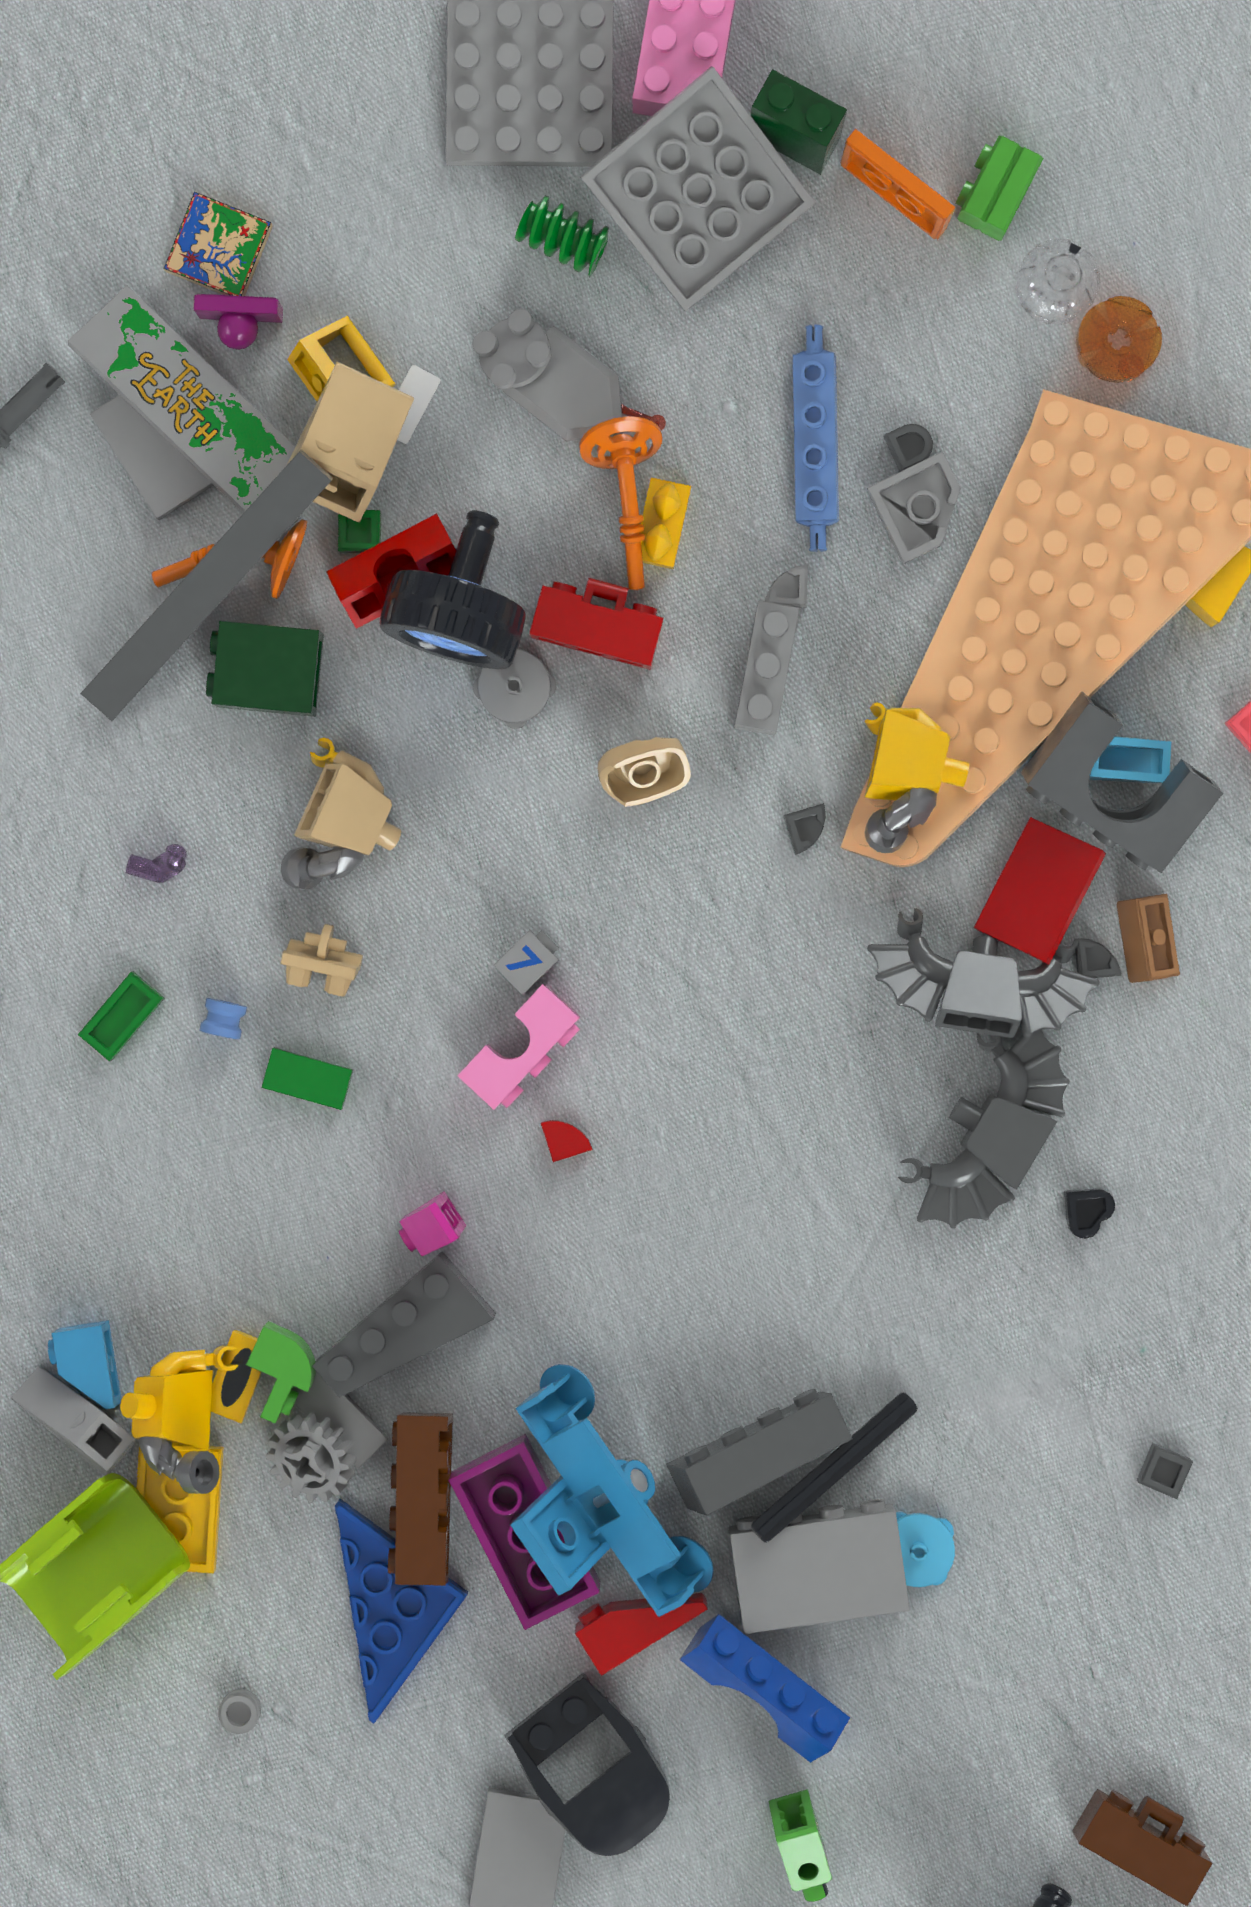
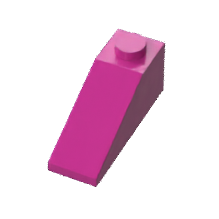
M445 1191L404 1216L399 1221L403 1228L398 1232L411 1252L417 1249L420 1255L424 1256L458 1239L467 1225Z

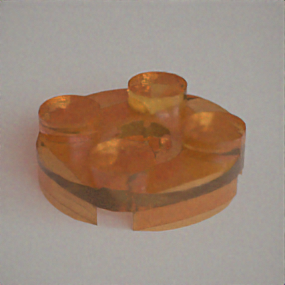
M1127 296L1108 298L1107 301L1100 302L1092 307L1082 319L1076 336L1078 359L1081 365L1087 368L1094 376L1104 381L1121 383L1137 379L1154 363L1162 344L1160 325L1157 326L1150 308L1143 302ZM1118 329L1124 330L1127 333L1124 338H1130L1129 347L1122 346L1120 350L1114 349L1111 346L1112 342H1108V334L1114 335Z

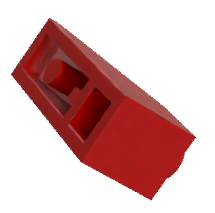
M703 1593L692 1594L682 1606L660 1617L657 1616L646 1598L613 1601L603 1607L597 1603L584 1610L578 1616L580 1621L576 1623L575 1635L602 1676L708 1610L707 1599Z

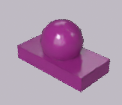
M194 295L195 313L200 319L219 320L217 326L218 337L228 348L240 350L252 345L258 334L257 322H283V307L279 300L274 297Z

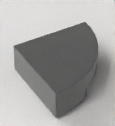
M824 803L784 815L795 855L810 848L821 835L826 819Z
M1075 938L1078 939V945L1075 949L1077 973L1092 978L1122 976L1118 961L1108 949L1093 940Z

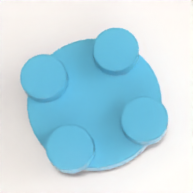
M896 1512L906 1585L926 1587L942 1584L947 1578L955 1557V1545L952 1538L954 1529L952 1524L945 1518H935L924 1513L906 1514L904 1512Z

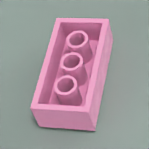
M649 0L632 98L633 113L653 116L711 66L723 78L736 0Z

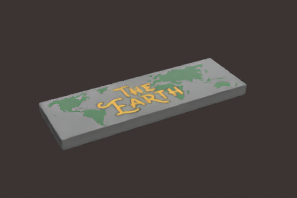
M128 285L68 340V346L242 513L250 507L286 467L295 446Z

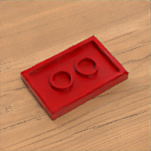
M1030 817L973 928L1049 965L1106 853L1100 848Z

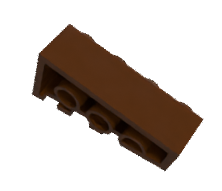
M403 1412L397 1415V1421H393L392 1446L397 1447L396 1463H392L391 1489H396V1506L390 1507L389 1530L396 1531L395 1548H389L388 1574H395V1584L446 1586L448 1583L451 1484L449 1477L452 1472L453 1413Z

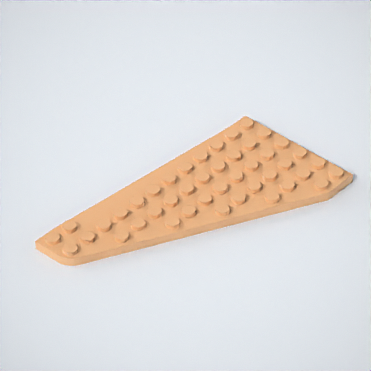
M1043 389L1030 429L901 708L922 709L941 727V731L946 732L950 736L947 757L969 762V771L965 785L960 787L941 782L939 792L937 793L936 806L923 825L919 824L912 828L908 825V835L900 849L893 853H881L871 848L866 841V824L873 813L880 809L889 808L895 800L866 798L867 779L854 807L841 848L895 867H909L927 859L1040 748L1081 692L1092 697L1251 540V449Z

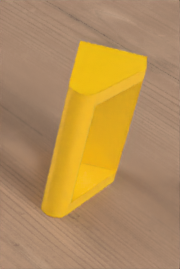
M348 316L300 339L287 359L314 399L318 401L335 366L322 347L341 334L371 378L391 387L396 385Z

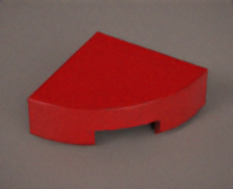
M558 1120L541 1122L553 1162L593 1150L589 1139L575 1126Z

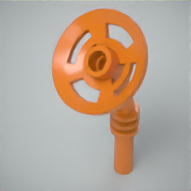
M627 416L606 420L589 429L580 440L579 450L582 459L586 463L597 468L617 469L622 507V516L619 517V523L623 524L619 527L620 533H624L620 536V541L625 543L628 588L639 590L645 588L641 541L645 540V534L640 533L644 531V525L640 524L644 521L643 515L639 514L634 465L646 461L659 450L662 444V433L659 426L651 420ZM620 432H636L634 437L628 434H618L610 437V435ZM650 438L652 440V445L650 449L647 451L646 441ZM597 444L599 445L597 448L598 457L594 458L591 455V451ZM640 446L639 452L635 453V449ZM607 450L610 451V456L604 455Z
M301 519L296 523L282 541H276L262 557L265 558L264 563L272 565L270 584L271 594L275 599L280 597L293 569L305 535L307 520ZM211 544L207 548L203 547L199 551H193L190 555L191 557L153 571L152 580L157 587H161L186 577L215 544Z

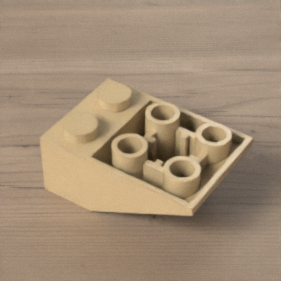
M336 362L288 461L289 463L302 449L333 478L315 498L314 503L356 522H360L378 487L414 397Z

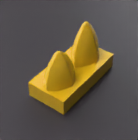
M651 477L643 511L644 521L641 522L644 525V531L640 532L645 534V540L641 541L643 563L674 569L691 486Z

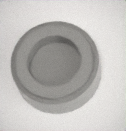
M233 1690L223 1698L219 1706V1721L231 1733H247L256 1726L261 1716V1703L258 1697L249 1690Z

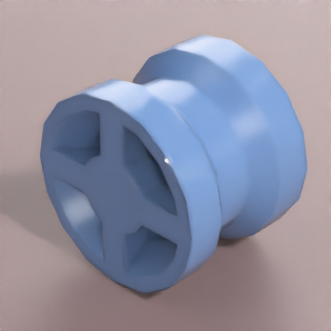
M206 998L205 1007L208 1013L206 1019L201 1022L199 1031L226 1038L240 1039L242 1033L239 1027L240 1018L246 1015L247 1006Z

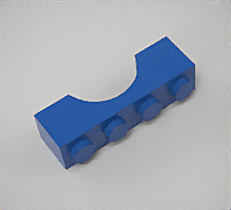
M719 1614L698 1629L679 1659L711 1685L735 1689L755 1700L774 1719L778 1727V1738L810 1763L833 1749L850 1719L848 1715Z

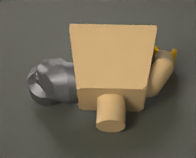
M325 737L318 739V745L328 749L329 753L326 756L320 757L314 752H310L312 763L324 768L294 836L333 849L319 853L311 848H295L290 850L281 862V874L285 882L293 888L310 889L316 887L323 877L330 876V880L343 878L363 861L364 855H370L375 844L390 851L397 845L401 836V829L386 822L392 802L384 795V787L372 766L345 751L336 752L332 741Z

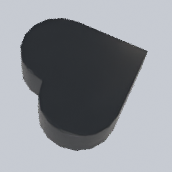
M1103 1189L1064 1191L1068 1229L1079 1238L1087 1239L1093 1237L1099 1231L1101 1221L1110 1218L1115 1211L1114 1198Z

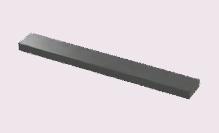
M301 449L80 694L109 720L113 721L333 478Z

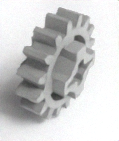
M310 1412L304 1420L299 1413L295 1414L289 1421L284 1420L267 1443L272 1449L266 1454V1459L275 1462V1465L269 1471L270 1474L281 1475L283 1479L279 1487L282 1489L290 1485L293 1488L292 1497L297 1498L301 1492L306 1493L308 1503H312L318 1495L323 1502H327L333 1494L338 1496L355 1474L351 1467L357 1461V1457L347 1454L353 1443L352 1441L341 1440L340 1436L344 1431L342 1427L334 1431L329 1428L330 1418L328 1417L321 1423H318L314 1413Z

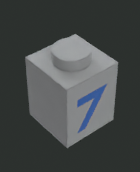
M529 930L494 966L524 995L559 961L554 954L559 947L542 930L537 935Z

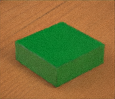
M366 510L360 522H356L338 513L339 553H362L381 543L380 510Z

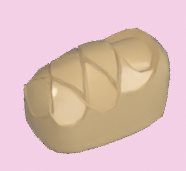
M655 737L650 740H635L617 746L603 754L598 761L597 767L598 777L603 789L624 807L648 803L669 795L684 787L691 777L690 765L678 738Z

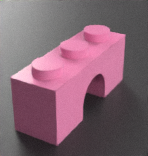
M542 984L514 1014L525 1024L530 1034V1043L525 1053L518 1057L508 1058L498 1054L487 1044L458 1075L493 1110L500 1103L508 1108L524 1091L518 1085L528 1073L536 1078L552 1060L546 1055L547 1052L557 1042L564 1047L580 1030L574 1024L580 1016L545 984Z

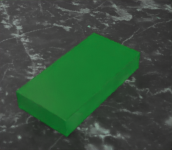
M131 971L78 1033V1036L108 1061H112L165 998L134 971Z
M274 1047L271 1051L261 1088L342 1110L354 1069Z

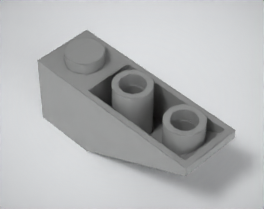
M40 1366L35 1369L11 1397L15 1403L104 1476L110 1474L134 1446L135 1438L104 1412Z

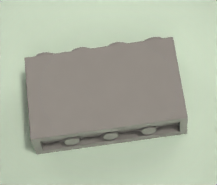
M884 1499L863 1501L860 1503V1508L844 1510L843 1505H829L819 1508V1514L803 1516L801 1513L767 1543L760 1540L751 1527L752 1522L759 1516L740 1518L736 1520L737 1525L729 1526L744 1634L910 1611L896 1511L893 1504H885Z

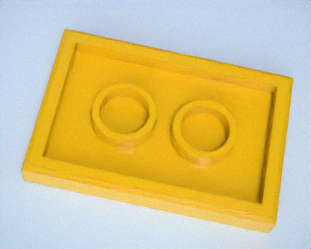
M139 1446L136 1489L184 1548L190 1561V1568L186 1572L214 1573L217 1561L224 1447L209 1446V1452L215 1456L219 1465V1479L215 1488L207 1494H189L182 1489L176 1478L172 1480L164 1473L159 1475L146 1462ZM179 1451V1452L181 1453V1456L183 1457L186 1453H188V1452H190V1451Z

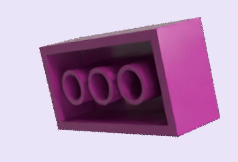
M526 1434L451 1472L449 1482L524 1630L600 1593L601 1581L594 1567H592L571 1590L558 1596L510 1526L516 1518L551 1486ZM557 1529L560 1540L565 1544L562 1533Z

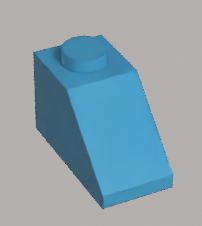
M109 1320L62 1327L52 1333V1340L48 1341V1355L51 1364H57L58 1375L105 1409H112L120 1404L122 1399Z

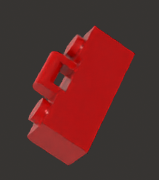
M588 578L584 596L576 594V587L554 581L552 588L542 585L529 634L532 639L651 670L664 618L656 616L658 610L647 605L634 603L632 609L624 607L629 591L627 587ZM593 596L616 602L615 609L591 604Z

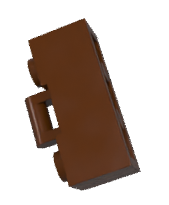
M1097 1789L1072 1830L1078 1844L1188 1907L1213 1864L1204 1851L1206 1845L1187 1832H1183L1181 1837L1176 1835L1182 1826L1184 1817L1154 1799L1145 1796L1135 1812L1131 1809L1134 1805L1133 1802L1124 1795L1114 1790L1107 1795ZM1148 1816L1165 1825L1164 1830L1160 1831L1145 1822Z

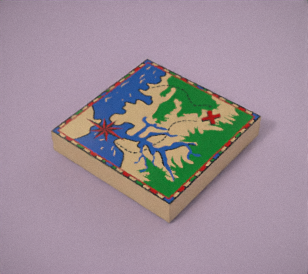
M194 191L163 269L167 273L222 295L245 296L273 225L270 221Z

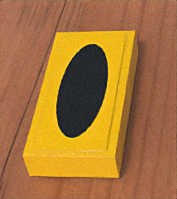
M233 1330L227 1346H233L238 1350L225 1351L222 1363L225 1366L231 1364L239 1366L232 1371L217 1370L212 1383L211 1412L238 1423L243 1422L262 1374L261 1371L246 1365L258 1338L238 1330Z

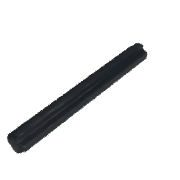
M904 1392L897 1395L852 1435V1440L840 1445L753 1521L751 1527L758 1538L765 1543L771 1541L911 1418L918 1410L913 1399Z

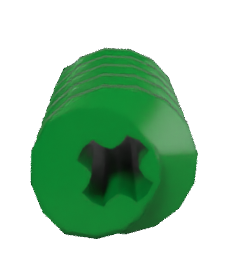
M545 195L538 204L531 201L520 220L515 240L522 242L530 234L529 246L531 249L535 250L544 243V254L547 257H552L559 250V262L563 265L567 264L574 257L573 268L577 272H581L589 264L588 275L590 278L606 248L609 227L605 225L595 234L593 233L594 219L590 218L581 227L578 225V211L575 210L565 219L563 218L564 204L560 203L552 212L548 210L549 196Z

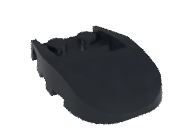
M584 1673L504 1735L507 1742L512 1746L521 1764L520 1766L541 1801L542 1806L586 1850L601 1856H613L624 1853L651 1834L663 1821L669 1807L670 1791L667 1778L660 1764L655 1759L646 1742V1738L638 1727L634 1726L607 1696L604 1697L590 1683L589 1678ZM604 1714L630 1749V1752L564 1804L537 1766Z

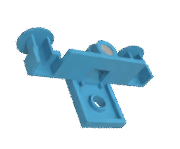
M558 1364L551 1366L541 1377L540 1390L530 1395L515 1409L561 1476L516 1518L510 1526L558 1596L571 1590L611 1548L657 1616L660 1617L682 1606L694 1592H700L708 1587L713 1578L712 1560L705 1548L697 1541L685 1536L669 1538L647 1506L648 1500L655 1493V1481L651 1471L638 1460H631L629 1462L616 1460L587 1417L591 1414L595 1405V1392L586 1375L570 1365ZM557 1529L562 1533L565 1544L560 1540Z

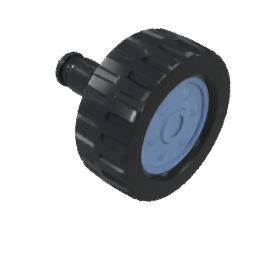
M472 510L467 513L466 519L468 521L462 529L449 576L420 570L398 571L393 576L386 594L379 624L381 630L390 637L423 652L467 665L489 669H506L513 663L520 644L526 613L516 602L481 586L495 540L494 531L498 528L499 521L491 514Z

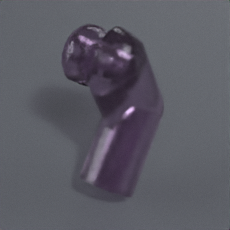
M171 844L166 847V852L153 860L131 854L126 866V874L156 883H164L183 871L186 866L187 851L181 845Z

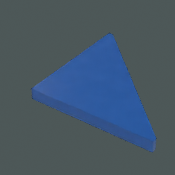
M339 1499L335 1505V1511L338 1518L342 1555L348 1580L353 1624L356 1631L361 1674L368 1706V1718L374 1724L467 1597L468 1591L449 1577L446 1586L395 1584V1574H388L389 1548H395L396 1539L342 1499Z

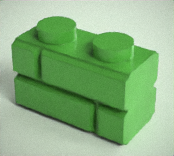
M998 136L993 147L985 144L974 167L981 170L975 183L966 181L955 204L962 207L957 219L997 241H1002L1044 158L1004 136Z

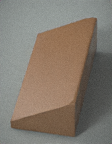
M1160 894L1118 901L1117 911L1129 982H1145L1179 976L1180 970L1168 895Z

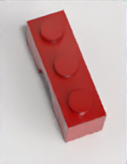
M436 513L326 571L340 602L357 629L381 616L390 583L398 571L420 570L449 576L456 548Z

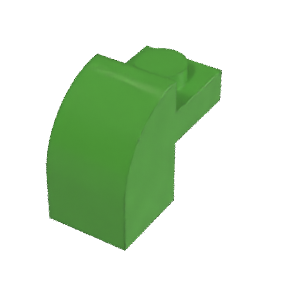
M270 1321L263 1326L246 1365L277 1378L260 1416L276 1424L282 1413L287 1416L290 1415L297 1401L299 1393L293 1390L294 1386L308 1392L313 1386L316 1370L312 1367L315 1363L313 1352L306 1341L298 1334Z

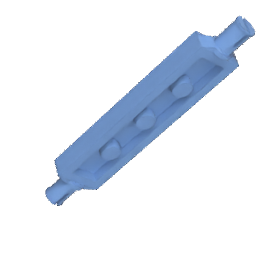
M812 325L805 326L806 351L793 355L795 513L798 524L810 527L809 551L818 552L819 549L823 552L827 551L826 526L839 522L836 355L834 352L823 350V326L814 325V341V328Z

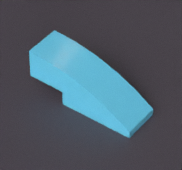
M1114 737L1094 764L1089 780L1163 783L1170 774L1172 742Z

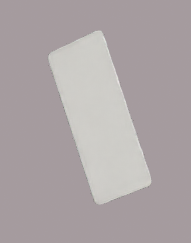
M416 365L411 366L399 388V391L414 397L397 439L404 444L409 442L441 382L440 378Z

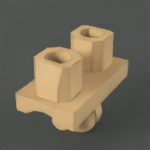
M325 924L321 935L306 932L304 942L290 939L287 949L283 951L281 964L286 965L287 984L308 987L311 982L312 971L327 974L324 991L343 997L361 968L363 955L345 951L347 941L333 938L334 926Z

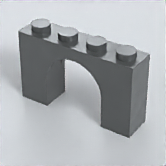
M1081 692L1021 773L1029 785L1026 790L1044 804L1051 800L1062 808L1059 812L1073 824L1080 826L1082 822H1085L1094 828L1095 831L1092 834L1106 846L1113 848L1118 844L1128 852L1125 856L1141 869L1146 870L1148 866H1151L1162 873L1223 795V792L1212 779L1181 759L1154 795L1143 804L1131 809L1114 810L1096 803L1091 798L1089 792L1090 773L1098 758L1123 727V724L1113 712Z

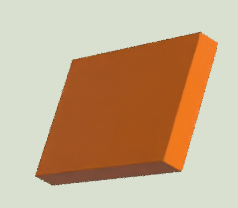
M855 128L846 139L840 162L841 166L933 239L938 240L947 229L956 207Z

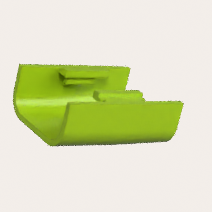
M110 1473L96 1480L0 1564V1582L6 1583L17 1592L64 1653L66 1663L52 1674L58 1680L76 1668L190 1568V1561L182 1545L139 1491L123 1476L117 1473Z

